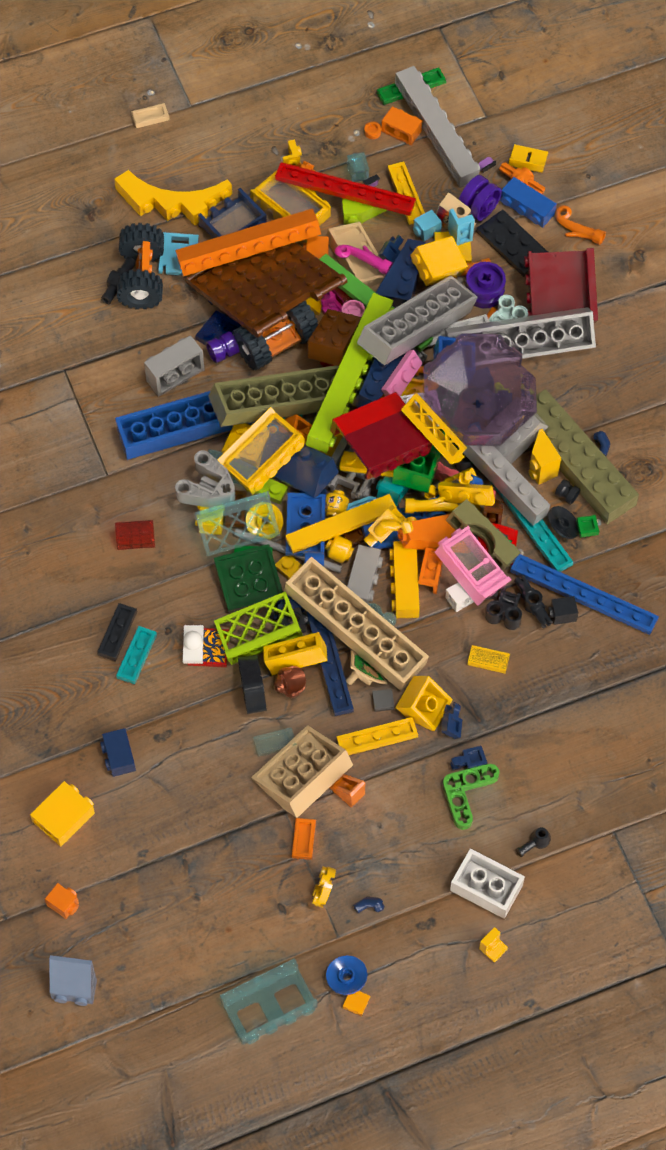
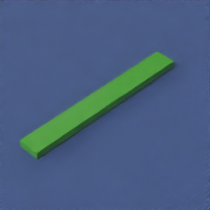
M325 254L320 258L322 262L339 274L346 276L348 283L338 287L352 299L363 303L366 309L372 294L375 292L329 255ZM428 338L414 348L419 352L423 351L433 342V338Z

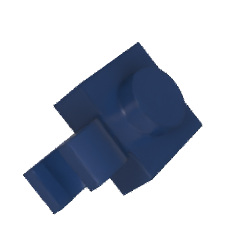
M397 235L396 239L392 236L389 241L384 243L378 256L383 260L387 259L394 263L401 252L398 248L404 239L400 235Z
M453 702V707L448 704L445 705L441 731L454 739L461 738L463 721L459 718L461 706L456 702Z
M482 746L462 750L463 756L451 758L452 762L450 763L452 771L464 766L470 769L486 765L487 760Z

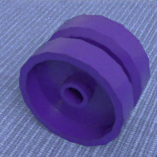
M477 175L465 186L459 200L471 209L470 214H472L473 218L482 221L497 206L502 190L497 185L490 184L489 180L484 176Z
M479 262L474 264L467 272L465 285L467 289L478 297L474 306L481 309L497 306L499 298L505 293L506 276L503 269L495 263Z

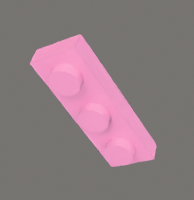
M414 350L407 351L381 390L385 396L394 392L401 396L422 365V361Z

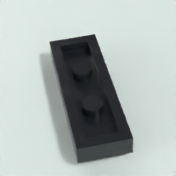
M118 603L98 649V656L113 661L117 660L137 614V608Z

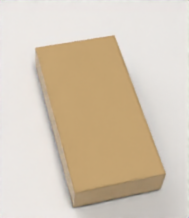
M165 103L131 111L136 128L170 120Z

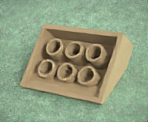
M307 725L251 778L284 810L298 818L353 764L344 748Z

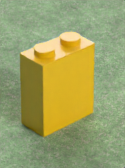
M453 236L418 246L410 255L413 264L419 271L420 278L426 286L438 283L449 276H460L468 268Z
M64 781L30 816L32 822L61 847L95 812L93 802L86 796L83 798L73 784L68 785Z

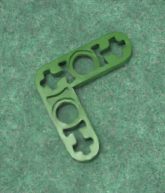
M486 764L445 776L443 789L457 828L466 830L471 827L473 822V815L465 791L495 783L499 778V769L496 765ZM488 770L494 773L493 777L486 775ZM479 772H481V776H483L482 780H480ZM472 774L476 776L477 781L469 783L466 781V776ZM450 780L455 783V787L448 785ZM459 797L464 803L461 806H456L452 803V800ZM460 811H463L464 818L467 819V823L459 821L461 818Z

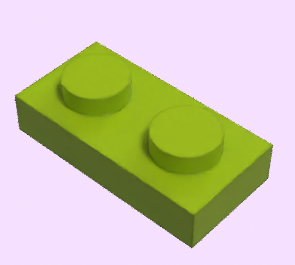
M269 479L255 495L281 504L288 491V486Z

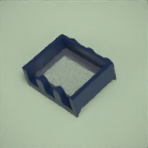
M239 188L236 200L232 201L229 197L225 198L222 209L218 211L213 206L210 208V216L205 218L200 213L198 214L199 227H202L212 238H217L266 223L267 215Z

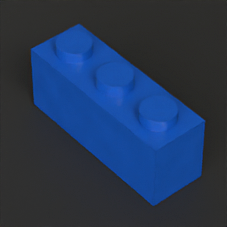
M515 177L502 189L500 201L505 206L511 207L518 214L527 217L534 224H538L542 228L555 215L557 203Z

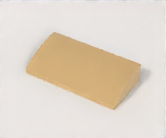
M360 222L328 229L326 236L329 237V245L334 254L335 248L338 245L344 244L362 250L363 246H366L372 253L378 256L375 247ZM335 254L340 265L369 288L381 283L386 276L380 273L378 269L351 254L347 258H339Z

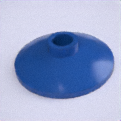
M354 956L336 958L330 963L326 971V980L329 987L336 993L343 995L354 994L361 990L368 976L365 964ZM350 976L351 979H350V980H344V977Z

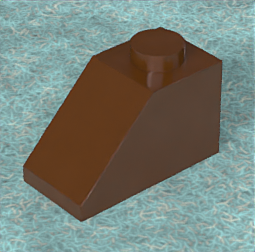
M495 499L493 506L484 505L483 516L488 518L491 523L501 525L504 502Z

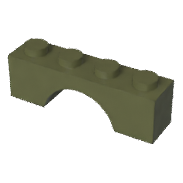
M467 499L455 508L446 519L455 530L459 528L463 530L469 526V530L473 534L482 538L487 545L488 554L502 571L511 565L521 553Z

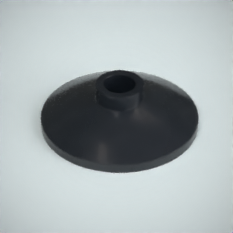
M554 506L549 510V522L559 535L566 539H574L579 535L576 518L570 511L561 506Z

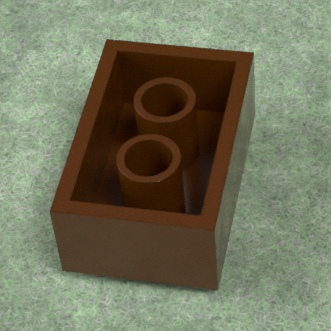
M327 309L308 340V358L340 366L362 317Z

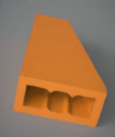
M450 514L411 521L413 530L410 533L403 534L402 528H399L397 531L398 538L402 542L403 547L425 550L426 547L438 549V543L445 537L451 538V534L456 531L446 521ZM462 540L451 547L454 553H471Z

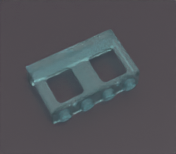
M295 958L220 995L221 1003L243 1045L246 1043L252 1044L259 1040L260 1036L266 1033L267 1035L272 1034L278 1030V1027L284 1024L290 1025L297 1020V1017L303 1014L304 1016L310 1015L317 1008V999L313 998L298 970ZM291 984H295L306 1004L284 1014L274 994ZM253 1003H259L269 1022L246 1033L237 1012Z

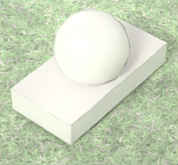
M184 625L183 664H203V625Z

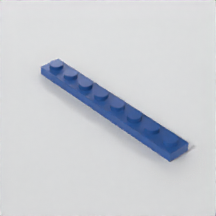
M521 554L516 558L510 572L518 576L525 575L527 580L564 597L575 596L576 602L651 635L659 616Z

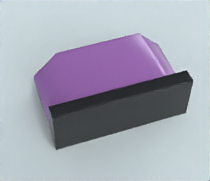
M491 157L482 160L479 163L482 173L494 167L496 160L494 161Z
M376 174L363 180V184L375 187L378 185L380 177Z

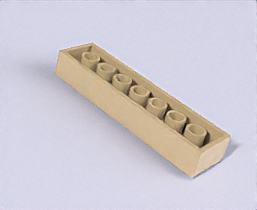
M313 557L286 582L284 592L286 591L293 600L400 691L426 665L429 656Z

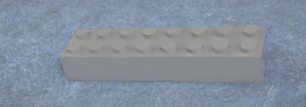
M449 276L364 326L357 343L379 362L386 365L471 313L478 297L454 277Z
M588 307L445 329V337L475 340V366L596 347L593 311Z

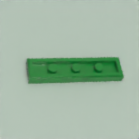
M439 67L421 73L423 81L429 85L430 89L446 83V78ZM395 83L377 89V95L383 105L404 98Z

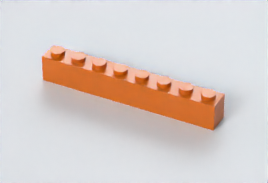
M312 208L175 251L183 276H187L321 235L318 219Z

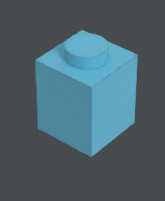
M433 210L414 219L413 231L423 242L433 237L434 232H441L442 221Z

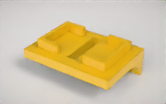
M514 144L511 157L509 158V165L517 168L526 167L531 171L543 173L548 151ZM528 153L531 154L529 162L526 161Z

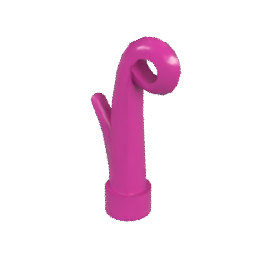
M344 244L338 245L335 248V254L339 258H347L351 254L378 269L384 275L388 273L393 265V262L379 258L366 246H363V250Z

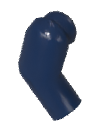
M370 896L353 904L357 913L362 912L368 907L374 908L376 912H381L385 907L381 898Z

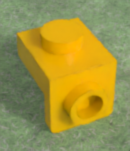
M295 139L288 141L289 155L282 157V163L294 166L300 163L302 152L300 146L296 145Z

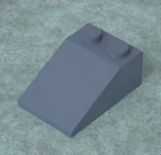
M50 955L51 998L58 1003L71 1001L80 1006L93 1004L97 978L92 961Z

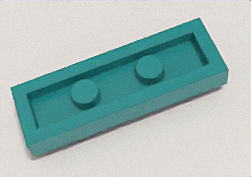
M138 626L116 674L117 679L135 685L157 637L156 631Z

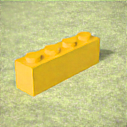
M393 541V549H389L390 560H393L394 565L390 566V577H394V583H391V594H395V600H392V611H396V618H419L417 549L404 548L401 541Z

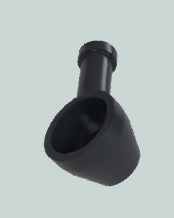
M543 827L535 829L531 834L530 841L516 848L517 854L523 857L525 853L534 847L538 849L546 848L551 841L550 833ZM543 833L545 836L540 837L538 834Z

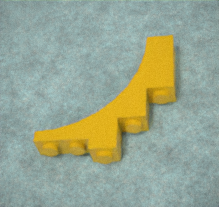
M129 170L114 179L115 189L140 216L156 208L169 221L182 212L194 226L199 223L198 214L201 213L207 218L208 210L211 207L216 206L232 195V184L228 179L215 186L190 192L157 188L140 180Z

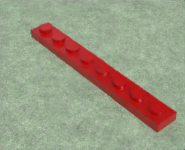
M282 162L275 175V180L407 216H411L416 203V198Z

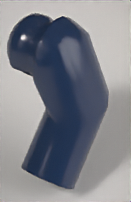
M595 432L593 439L600 443L599 450L607 456L611 443L605 432Z

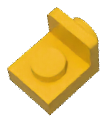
M495 927L480 941L479 950L493 962H496L508 949L500 940L501 932Z

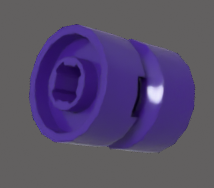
M230 331L220 335L219 339L213 338L206 342L207 351L214 363L225 360L226 355L231 357L239 353L237 341Z

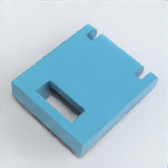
M163 232L164 252L162 256L160 255L159 274H163V268L166 266L167 275L183 276L175 250L199 243V235ZM172 240H175V241H188L189 244H185V243H172Z

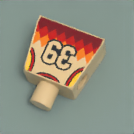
M448 192L440 203L436 215L442 221V227L448 229L450 209H454L458 219L470 215L471 209Z

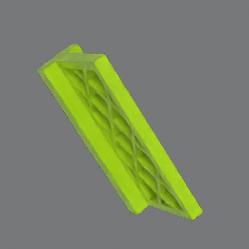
M286 591L214 620L227 659L231 665L238 663V657L263 653L264 646L303 636ZM284 598L286 602L284 609L275 608L276 602ZM261 607L269 609L265 618L256 615ZM272 610L281 613L277 622L268 619ZM244 614L251 616L247 625L238 622ZM284 615L291 617L294 622L288 626L281 624ZM254 618L263 621L259 630L250 627ZM227 621L233 623L229 633L223 631L220 624ZM266 623L275 625L273 632H263ZM236 625L245 628L241 637L232 634ZM248 630L257 633L255 639L251 641L244 639ZM230 637L239 640L237 646L231 649L227 645Z

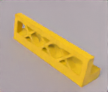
M417 393L414 394L401 409L402 412L450 464L460 462L464 458L462 453L467 447ZM415 401L420 404V408L414 403ZM427 415L431 416L433 422L427 417ZM452 443H455L460 449L458 450Z

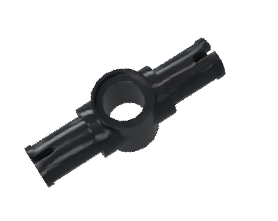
M127 257L121 268L110 272L107 279L108 288L101 297L104 303L111 304L117 294L119 276H123L124 272L129 273V270H132L136 265V261L132 257Z
M525 575L517 577L514 582L522 593L521 597L524 600L525 610L536 616L542 628H546V625L550 626L553 621L545 610L546 607L542 602V593L530 586ZM530 600H535L537 603H531Z

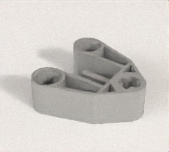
M205 450L198 451L194 456L195 469L204 477L201 478L199 484L185 479L179 480L175 485L177 500L180 503L207 508L233 503L235 500V487L228 470L209 452Z

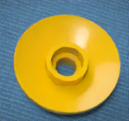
M268 502L257 503L249 509L246 515V527L249 533L269 540L276 537L282 530L283 515L274 504ZM263 517H267L269 519L268 524L263 523Z

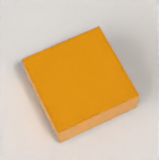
M360 991L347 996L343 1008L362 1016L370 1000V995Z

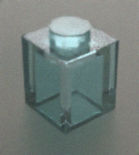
M365 153L347 155V168L351 181L358 182L368 179L369 167Z

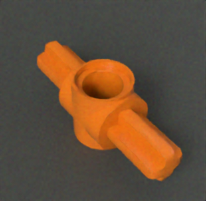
M507 163L501 164L500 172L511 179L513 177L517 178L543 195L545 187L534 181V175L528 168L515 169Z

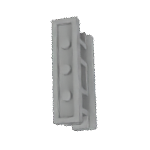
M342 437L332 455L337 469H339L343 452H354L344 437ZM343 471L348 473L346 478L337 474L325 489L331 488L334 491L336 486L340 484L352 489V499L357 498L360 500L369 496L371 492L370 486L372 483H376L378 477L366 480V474ZM355 476L365 480L361 489L360 483L353 481Z

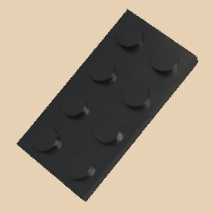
M503 209L476 228V233L523 277H525V274H528V267H524V256H527L528 251H531V253L548 252Z

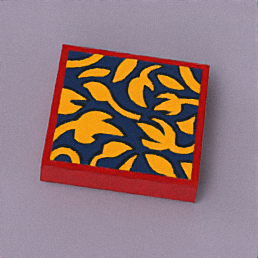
M204 628L203 664H188V666L227 667V656L217 629ZM222 629L229 633V629Z

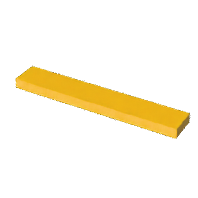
M390 494L287 534L285 538L294 554L376 521L391 505L396 509L397 507Z

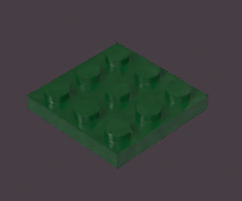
M269 544L214 558L228 613L239 611L283 593Z

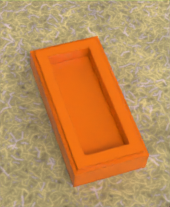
M296 818L292 858L312 860L316 820Z

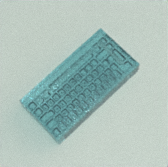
M292 727L253 737L258 757L279 752L294 739Z

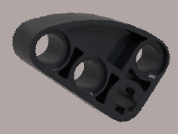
M257 654L238 657L247 714L267 711L264 685Z

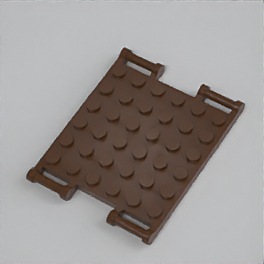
M296 242L184 276L188 285L257 338L279 322L288 320L286 312L310 297L319 301L323 298V295L340 285L343 286L348 283L344 274H339Z

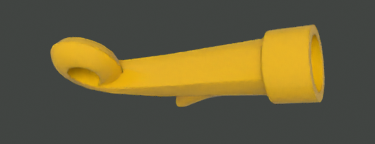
M443 496L428 500L405 498V513L448 511V514H451L459 504L444 502L445 498Z

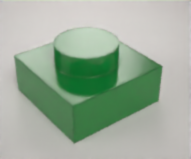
M596 515L577 517L576 522L580 538L599 535L600 531Z

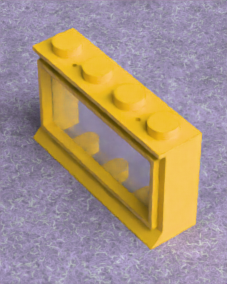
M277 170L255 189L250 190V198L254 202L260 200V206L263 211L270 208L273 211V218L275 220L312 208L318 219L319 226L331 217V206L326 200H322L313 190L275 180Z
M270 407L217 460L236 481L254 495L263 488L270 478L276 475L283 465L290 461L296 452L303 448L306 441L301 433Z

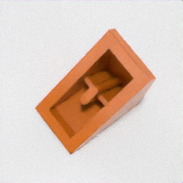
M343 774L329 787L351 808L365 795V782Z

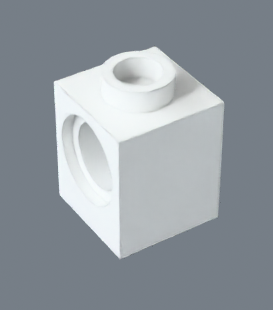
M459 582L446 589V599L455 612L474 602Z

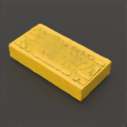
M472 645L467 665L506 674L510 654Z

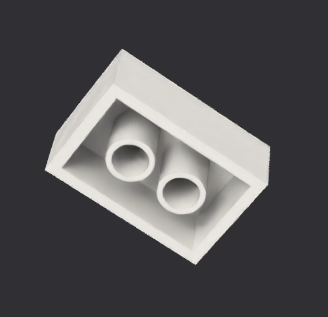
M470 849L451 881L450 891L505 919L523 886L525 876Z

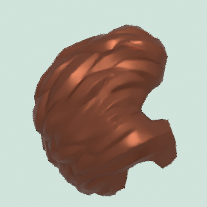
M297 666L281 668L275 678L274 690L290 698L297 697L306 688L304 671Z

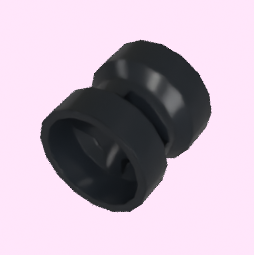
M563 479L558 485L555 495L559 498L563 497L571 505L577 499L581 489L570 485L569 481Z

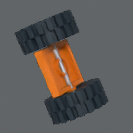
M132 223L131 227L127 225L125 229H121L119 234V252L125 259L127 257L135 259L136 272L129 270V273L124 272L123 276H119L117 281V299L120 303L122 302L123 306L128 305V308L131 309L132 307H135V310L139 308L147 309V307L151 309L154 308V305L158 306L159 302L162 301L163 281L159 275L155 276V273L152 272V265L149 264V260L154 262L155 258L160 259V255H163L164 233L160 228L157 229L155 225L151 227L149 223H146V225H142V223L135 225V223Z
M306 300L286 312L288 320L279 322L263 332V335L258 338L243 326L233 330L232 333L237 341L240 355L244 358L249 368L256 371L272 362V357L299 342L300 344L308 342L318 326V320L315 318L314 312L311 311L310 305H307Z

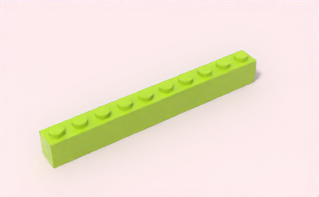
M375 293L372 294L309 431L306 446L324 453L328 452L329 447H334L337 437L330 431L332 419L349 412L350 408L348 405L349 403L353 404L356 397L354 392L361 387L363 381L361 376L362 374L366 375L369 364L367 363L374 358L357 343L364 326L394 309L392 308L394 300Z

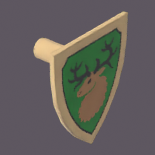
M351 650L350 668L353 669V672L346 679L349 685H352L357 678L367 685H370L372 681L380 684L388 683L377 670Z

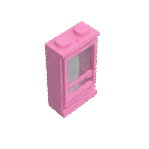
M467 526L463 530L459 528L451 534V538L445 537L438 543L439 547L435 553L475 604L479 606L488 596L491 597L499 589L504 588L511 579L504 574L469 530L470 527Z

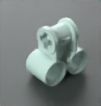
M503 295L498 301V311L491 315L489 321L527 317L528 310L520 305L514 307V298L510 295Z

